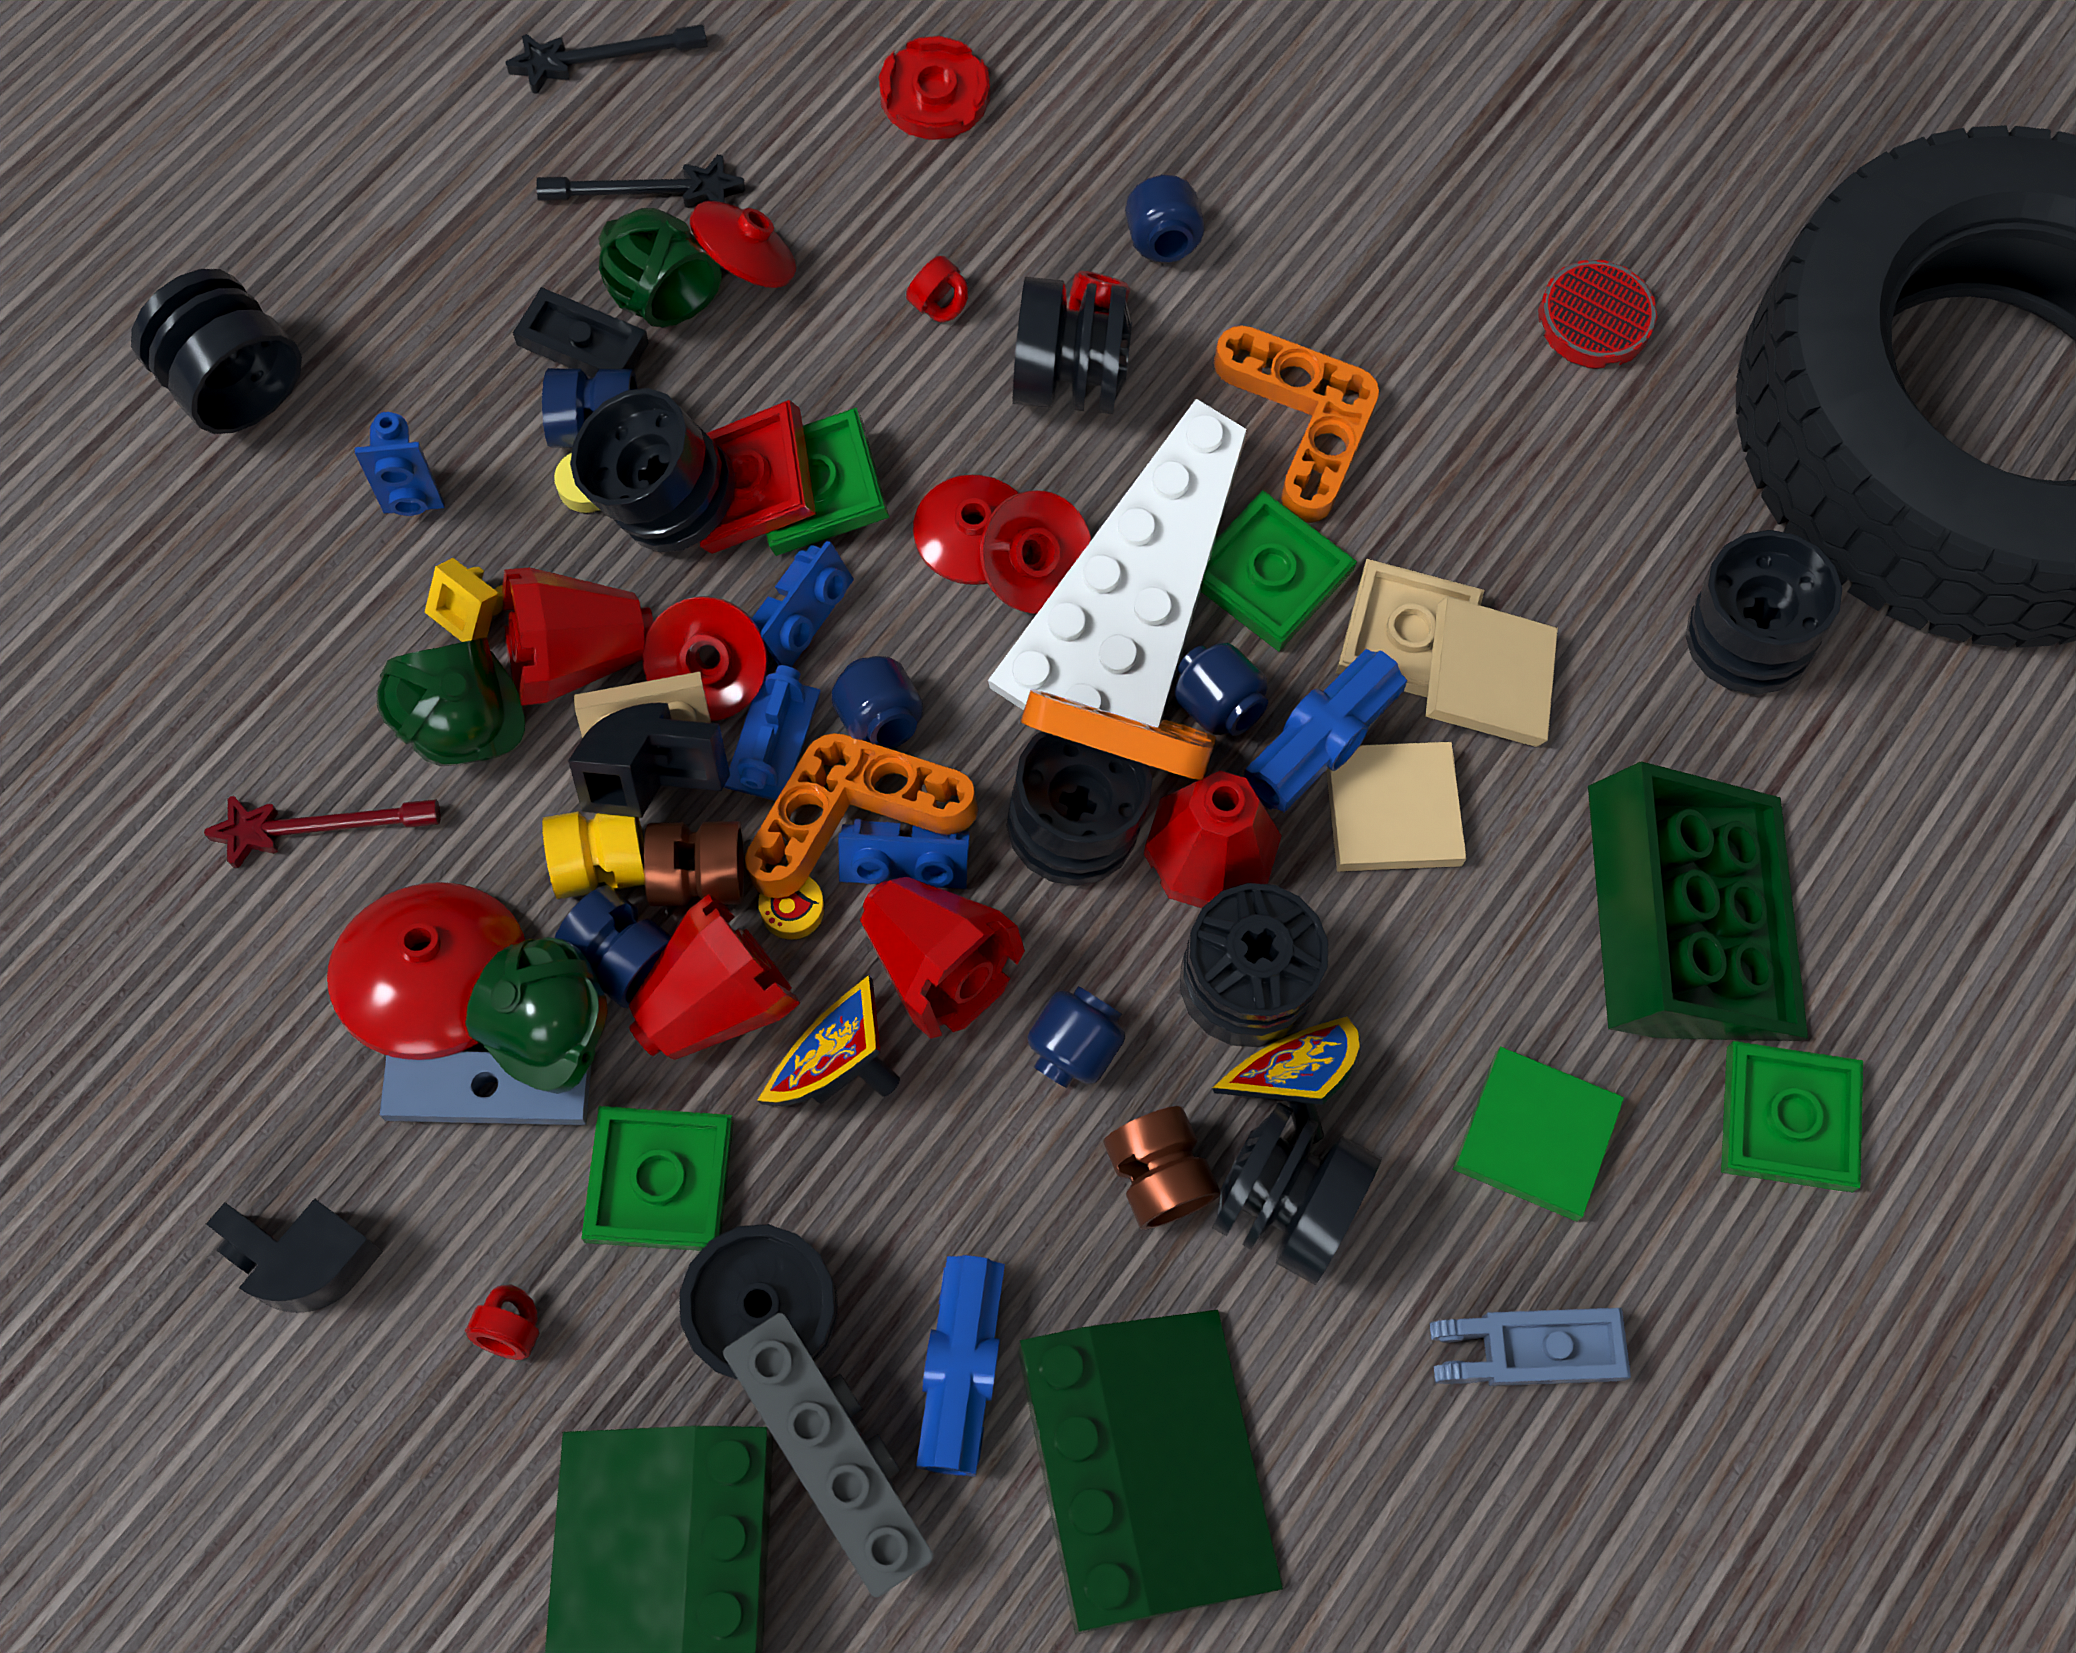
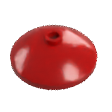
M445 882L423 883L401 888L365 907L352 919L339 936L330 956L327 973L328 992L331 1003L346 1030L360 1043L381 1054L401 1059L424 1060L459 1053L478 1044L477 1041L469 1036L465 1024L467 1005L474 985L478 981L484 967L498 952L509 945H516L525 941L523 931L513 914L501 902L476 888ZM430 942V944L422 950H410L411 948L420 943Z

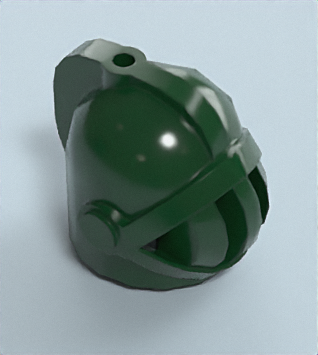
M640 208L620 216L619 219L607 221L598 238L601 247L599 271L609 294L621 309L633 315L643 317L651 326L664 328L678 325L694 317L706 308L717 294L722 280L721 267L704 251L691 233L688 225L679 218L656 208Z
M487 637L412 652L387 660L380 674L381 681L376 691L377 709L383 722L395 732V736L405 744H411L414 751L425 761L437 766H458L485 761L511 752L521 742L525 732V717L519 693L508 673L494 653L490 651Z
M550 937L538 940L530 939L516 945H509L498 952L484 967L471 993L467 1005L465 1024L469 1036L484 1045L497 1063L512 1078L535 1089L560 1094L570 1091L578 1085L594 1060L595 1048L602 1036L608 1013L606 996L598 984L599 979L595 968L587 961L581 950L567 940Z

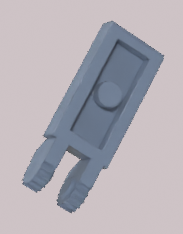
M1622 1308L1486 1313L1482 1318L1438 1320L1430 1323L1431 1340H1440L1442 1343H1454L1462 1340L1484 1338L1486 1362L1447 1361L1442 1365L1434 1366L1435 1383L1466 1384L1489 1381V1386L1611 1382L1625 1381L1631 1378Z

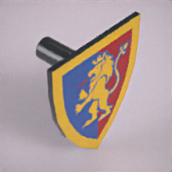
M869 975L822 1013L796 1041L772 1074L757 1100L762 1105L786 1106L813 1098L822 1104L858 1076L883 1097L888 1096L897 1088L900 1077L877 1057L881 1051L873 979Z
M1348 1016L1309 1027L1282 1038L1252 1054L1232 1069L1212 1087L1213 1091L1216 1094L1287 1101L1288 1107L1294 1109L1291 1117L1297 1138L1309 1118L1318 1122L1313 1142L1315 1144L1324 1137L1315 1104H1325L1355 1071L1361 1055L1358 1030Z

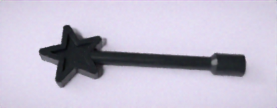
M704 24L676 28L672 34L565 51L563 39L560 37L540 45L531 36L524 34L522 41L525 53L506 60V67L509 75L528 76L532 93L538 94L547 78L570 79L567 65L671 48L686 51L708 47Z
M717 154L706 169L689 164L683 165L685 179L570 181L567 177H537L536 187L539 201L568 200L571 196L684 193V206L690 208L705 201L725 203V197L745 192V181L742 177L725 174L724 157L721 154Z

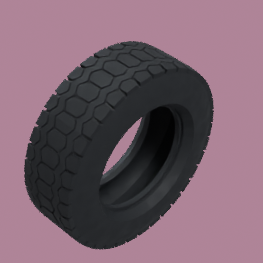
M2007 125L1971 127L1967 133L1965 128L1931 134L1927 140L1923 136L1894 147L1889 153L1887 151L1861 166L1856 172H1853L1821 203L1796 237L1758 306L1742 348L1736 382V414L1739 415L1737 425L1742 450L1747 452L1745 460L1757 489L1764 488L1761 497L1778 525L1790 521L1783 532L1796 534L1819 547L1835 565L1841 585L1848 579L1853 582L1847 592L1875 610L1879 611L1887 603L1890 606L1886 616L1919 630L1930 621L1928 633L1965 642L1972 636V644L2010 647L2015 643L2016 648L2052 646L2059 642V645L2076 641V480L2053 481L2034 479L2005 472L1978 460L1958 448L1938 432L1919 411L1905 389L1894 358L1891 326L1894 316L1921 303L1943 298L1977 297L2007 303L2035 314L2058 327L2076 341V135L2058 131L2051 139L2050 129L2014 126L2008 132Z

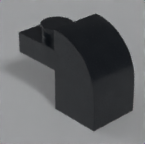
M668 703L635 705L604 717L587 731L568 760L581 811L588 813L642 818L661 785L722 791L730 777L720 725L717 723L672 720Z
M316 1198L313 1199L279 1241H276L226 1202L206 1223V1225L224 1238L216 1250L249 1275L239 1288L262 1303L285 1312H310L335 1303L359 1282L383 1253L380 1248Z

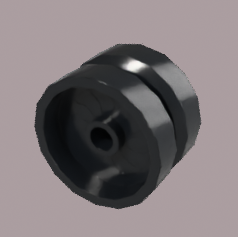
M770 1224L738 1226L710 1240L690 1262L679 1292L680 1324L693 1352L715 1372L736 1380L738 1378L723 1355L724 1349L778 1313L786 1315L814 1362L829 1347L839 1318L837 1287L821 1255L798 1234ZM764 1291L772 1299L770 1311L763 1317L755 1318L750 1316L746 1307L754 1303V1292Z

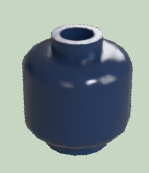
M1174 175L1151 177L1138 184L1128 196L1125 207L1126 218L1133 246L1142 257L1153 262L1168 263L1178 261L1192 253L1202 241L1205 231L1203 215L1196 191L1186 180Z
M1230 643L1215 644L1208 649L1203 645L1191 650L1178 666V673L1181 675L1175 688L1178 703L1205 731L1213 735H1223L1229 732L1234 736L1242 734L1261 718L1268 706V699L1265 697L1268 690L1265 674L1237 647Z
M872 656L853 661L839 675L832 688V705L849 735L857 740H864L889 749L898 747L913 736L923 715V701L902 664L890 657Z
M1079 985L1074 993L1068 991L1056 992L1041 1012L1027 1036L1031 1049L1040 1055L1034 1068L1065 1088L1068 1087L1073 1078L1085 1084L1096 1083L1100 1080L1124 1043L1125 1032L1117 1023L1122 1014Z

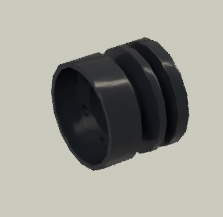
M198 269L177 276L158 289L144 304L131 329V348L138 360L148 371L153 373L161 386L169 389L177 404L199 428L212 434L235 433L260 422L274 412L289 396L301 374L302 355L294 340L271 316L263 313L258 301L246 292L244 286L234 276L221 269Z
M1025 277L1016 341L1013 404L1051 408L1056 398L1059 383L1070 382L1072 383L1075 410L1084 411L1087 384L1101 386L1098 413L1113 414L1115 401L1124 382H1126L1132 322L1126 303L1127 287L1112 286L1109 313L1094 312L1097 284H1087L1080 308L1075 310L1067 309L1066 288L1063 280Z
M643 388L627 390L604 401L585 420L573 443L570 467L575 485L595 506L609 518H612L626 533H629L637 543L660 553L682 551L704 540L723 521L733 502L736 476L731 459L668 394Z
M1765 530L1745 533L1724 545L1712 562L1703 582L1702 590L1698 594L1688 617L1685 637L1692 659L1704 674L1729 690L1753 695L1780 691L1799 680L1814 658L1816 651L1822 643V639L1829 631L1840 611L1843 588L1835 565L1816 545L1796 534Z
M1043 731L1037 733L1032 737L1020 755L1006 823L1012 849L1028 869L1050 882L1079 886L1102 881L1123 866L1135 847L1141 824L1144 821L1150 803L1153 779L1149 765ZM1077 811L1081 813L1079 820L1069 818L1070 812Z
M1246 883L1221 891L1201 909L1191 929L1187 948L1181 963L1180 993L1190 1017L1206 1034L1231 1046L1260 1047L1278 1041L1288 1035L1302 1022L1328 967V939L1319 916L1300 896L1276 885ZM1257 949L1264 951L1267 957L1260 958L1255 964L1245 958L1246 954L1252 955Z
M1278 1102L1274 1111L1250 1132L1220 1189L1221 1196L1218 1214L1212 1229L1227 1236L1241 1209L1256 1218L1242 1245L1253 1249L1271 1226L1279 1229L1284 1233L1277 1252L1276 1264L1316 1285L1341 1244L1380 1166L1382 1157L1344 1136L1334 1143L1323 1159L1316 1157L1310 1151L1316 1136L1318 1122L1309 1118L1295 1144H1292L1281 1138L1280 1135L1294 1109Z

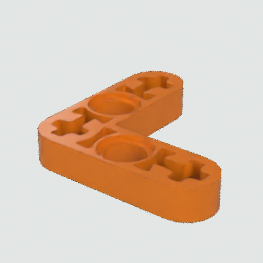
M1231 327L1223 332L1217 343L1214 367L1219 377L1232 386L1312 415L1287 472L1281 502L1283 506L1306 523L1318 522L1327 517L1332 510L1371 420L1379 394L1377 381L1369 372L1362 368L1253 327ZM1240 349L1250 352V356L1246 357L1243 363L1232 360L1233 356H1236ZM1267 358L1273 359L1270 375L1262 373L1263 368L1266 366ZM1287 367H1301L1309 373L1312 381L1302 387L1290 386L1283 381L1280 372ZM1322 378L1330 381L1324 396L1318 394ZM1348 390L1359 394L1353 405L1342 401ZM1321 434H1334L1343 440L1346 450L1338 455L1324 454L1315 446L1314 439ZM1312 470L1321 473L1322 477L1317 494L1312 497V500H1306L1300 496L1310 480Z
M1030 690L1021 718V723L1037 730L1198 780H1203L1217 738L1202 730L1167 720H1162L1158 727H1154L1038 690Z
M833 733L823 735L814 740L807 748L748 847L745 856L746 868L756 890L766 897L782 898L797 892L812 872L849 805L938 834L951 835L960 833L969 828L977 817L978 805L973 783L967 775L960 771L864 740H857L845 734ZM840 759H843L846 762V766L836 764L839 762ZM824 765L834 766L828 776H826ZM887 774H901L908 779L907 784L896 793L884 794L874 789L876 782ZM826 782H827V786H828L829 791L824 788ZM924 784H925L927 793L922 791V785H924ZM952 795L959 798V803L949 802L944 809L937 807L936 801L947 802ZM813 804L823 808L822 815L811 824L796 825L790 821L791 814L802 805ZM783 837L789 842L787 846H785ZM784 854L789 864L787 867L777 865ZM767 863L777 865L771 873L766 871L765 865Z

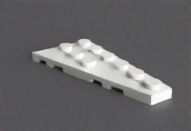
M1198 399L1193 402L988 680L991 690L1022 710L1025 708L1030 690H1038L1154 727L1160 725L1200 595L1207 564L1214 548L1225 504H1227L1245 443L1246 429Z

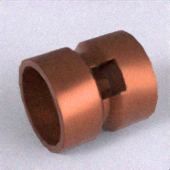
M740 821L703 822L697 832H691L684 822L648 823L644 840V875L649 906H687L692 896H699L702 900L708 894L724 905L742 904L744 892V851ZM695 857V871L683 870V860H690Z
M1181 1106L1167 1107L1141 1116L1111 1132L1103 1141L1117 1176L1131 1180L1132 1184L1126 1192V1197L1140 1229L1143 1230L1156 1228L1183 1218L1212 1203L1221 1194L1206 1159L1194 1157L1191 1152L1198 1140Z

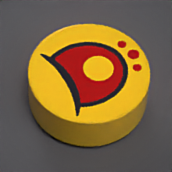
M808 877L803 886L790 896L771 898L761 893L759 895L758 905L761 919L765 927L772 934L780 938L793 940L806 937L816 930L823 919V895L820 887L811 877Z

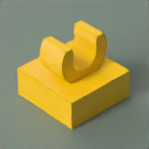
M451 558L435 566L424 613L461 642L485 638L488 635L492 616L497 615L503 609V585L493 589L482 580L484 575L483 569L480 567L467 569L456 559Z

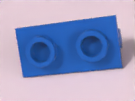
M392 412L378 414L370 426V446L355 447V455L383 513L414 516L423 513L425 510L445 508L443 498L419 442H410L409 427L406 420L401 415Z
M826 541L821 548L811 545L807 551H798L794 557L795 560L775 586L780 595L786 596L784 600L780 601L768 596L752 617L760 630L767 650L778 666H793L854 581L833 544L829 541Z
M780 665L775 673L765 676L759 693L751 702L729 768L730 777L724 788L774 801L779 797L798 764L821 693L820 689L802 685L799 682L801 673L798 670Z
M855 818L854 825L842 824L841 833L838 836L839 882L879 884L884 881L909 877L937 888L966 889L970 831L945 835L913 825L912 837L900 836V823L862 821V819Z

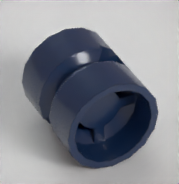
M548 368L544 375L542 390V416L547 445L550 448H573L574 440L583 423L604 401L624 391L638 389L634 370L599 369L594 378H588L582 369Z
M604 885L594 889L573 907L561 923L554 938L567 940L581 950L587 961L595 968L599 979L598 984L603 992L619 1006L629 1008L630 1002L672 936L650 919L638 922V908L612 887Z

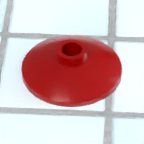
M705 201L698 204L690 215V227L699 245L713 260L737 277L769 288L783 287L794 277L796 263L790 249L774 231V225L771 220L760 211L752 208H745L743 210L718 201Z
M983 475L957 476L931 489L920 502L913 522L915 546L926 565L938 575L953 582L968 585L986 584L987 581L980 559V544L983 530L994 510L1002 502L1018 494V492L998 479ZM969 515H977L983 517L984 520L979 524L973 525L966 523L963 518ZM1028 542L1023 544V560L1026 558L1031 547Z
M1036 490L1013 495L994 510L983 530L980 544V559L985 579L995 595L1006 605L1021 612L1037 614L1091 542L1090 533L1079 511L1069 501L1057 494ZM1025 542H1028L1033 550L1032 558L1028 563H1025L1022 557V548Z
M709 596L684 599L664 610L652 623L646 635L643 667L647 681L701 672L711 721L726 719L743 710L757 696L764 683L768 665L765 642L753 619L731 602ZM704 645H711L718 650L720 662L717 666L710 667L702 662L700 650Z

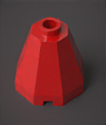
M531 567L504 569L502 589L503 611L515 610V612L509 613V626H504L511 678L519 693L521 705L550 702L643 659L645 638L653 623V616L650 607H640L639 599L634 592Z
M1220 770L1203 778V780L1196 781L1160 799L1145 845L1144 856L1150 867L1153 868L1154 866L1161 878L1160 884L1169 899L1203 908L1221 891L1246 883L1267 884L1282 835L1247 778Z
M909 877L879 883L868 893L863 903L864 912L860 921L911 1020L930 1039L943 1036L939 1028L941 1025L945 1024L952 1032L963 1030L1003 994L1010 981V978L1002 972L1008 958L1018 965L1025 952L1018 926L1000 910Z
M710 894L688 910L629 1004L635 1019L629 1025V1029L638 1043L653 1057L662 1051L671 1059L682 1058L777 1022L801 1004L797 996L790 992L792 987L786 977L759 942L747 929L742 931L738 928L734 931L728 924L735 918L734 914L722 902Z

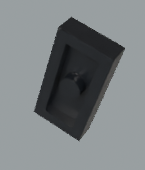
M542 287L513 331L517 346L571 369H582L586 375L593 378L599 369H634L649 344L646 330Z

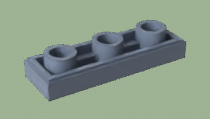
M459 1052L445 1057L424 1060L401 1059L386 1055L379 1115L384 1121L586 1125L591 1065L578 1085L570 1091L555 1094L535 1089L515 1080L503 1070L489 1052ZM489 1082L498 1083L497 1090L493 1095L486 1098L479 1097V1091L483 1085Z

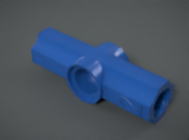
M1365 649L1324 691L1316 688L1302 699L1286 721L1283 732L1245 769L1244 778H1247L1265 807L1270 810L1278 809L1285 812L1328 768L1336 771L1355 753L1364 740L1368 727L1399 698L1405 689L1407 679L1402 675L1398 663L1381 650L1372 652Z
M969 1255L947 1256L939 1297L940 1308L937 1329H931L924 1370L922 1392H927L916 1464L917 1469L953 1476L976 1477L983 1440L986 1401L992 1400L1000 1339L995 1338L1005 1268L1003 1263Z

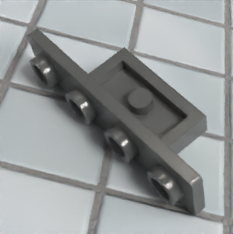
M783 1313L774 1315L728 1345L723 1351L725 1359L873 1597L882 1596L933 1560V1552L899 1499L896 1488L890 1479L891 1476L900 1471V1468L878 1434L866 1441L852 1416L863 1409L842 1375L838 1374L831 1380H828L822 1368L817 1367Z

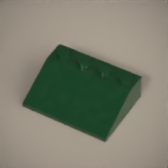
M1642 761L1588 785L1608 1029L1666 1039L1801 1041L1808 1039L1781 797Z
M1218 1310L1086 1326L1020 1340L1018 1355L1075 1635L1283 1589Z
M678 1426L563 1432L545 1653H763L774 1439L768 1427Z

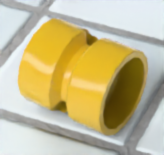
M579 811L543 817L544 849L556 899L587 895L596 889L598 883L605 882L614 890L645 885L644 839L639 817L596 813L594 819L587 820Z

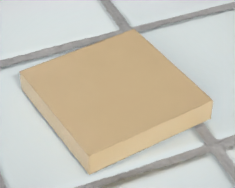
M1366 559L1336 673L1341 674L1365 649L1372 652L1381 650L1398 663L1399 670L1407 679L1404 692L1428 698L1438 603L1449 596L1481 606L1484 590Z
M1449 596L1444 598L1437 605L1425 717L1535 747L1548 741L1558 628Z
M1452 742L1360 745L1355 753L1339 769L1332 771L1328 768L1326 770L1337 872L1463 866L1466 860Z

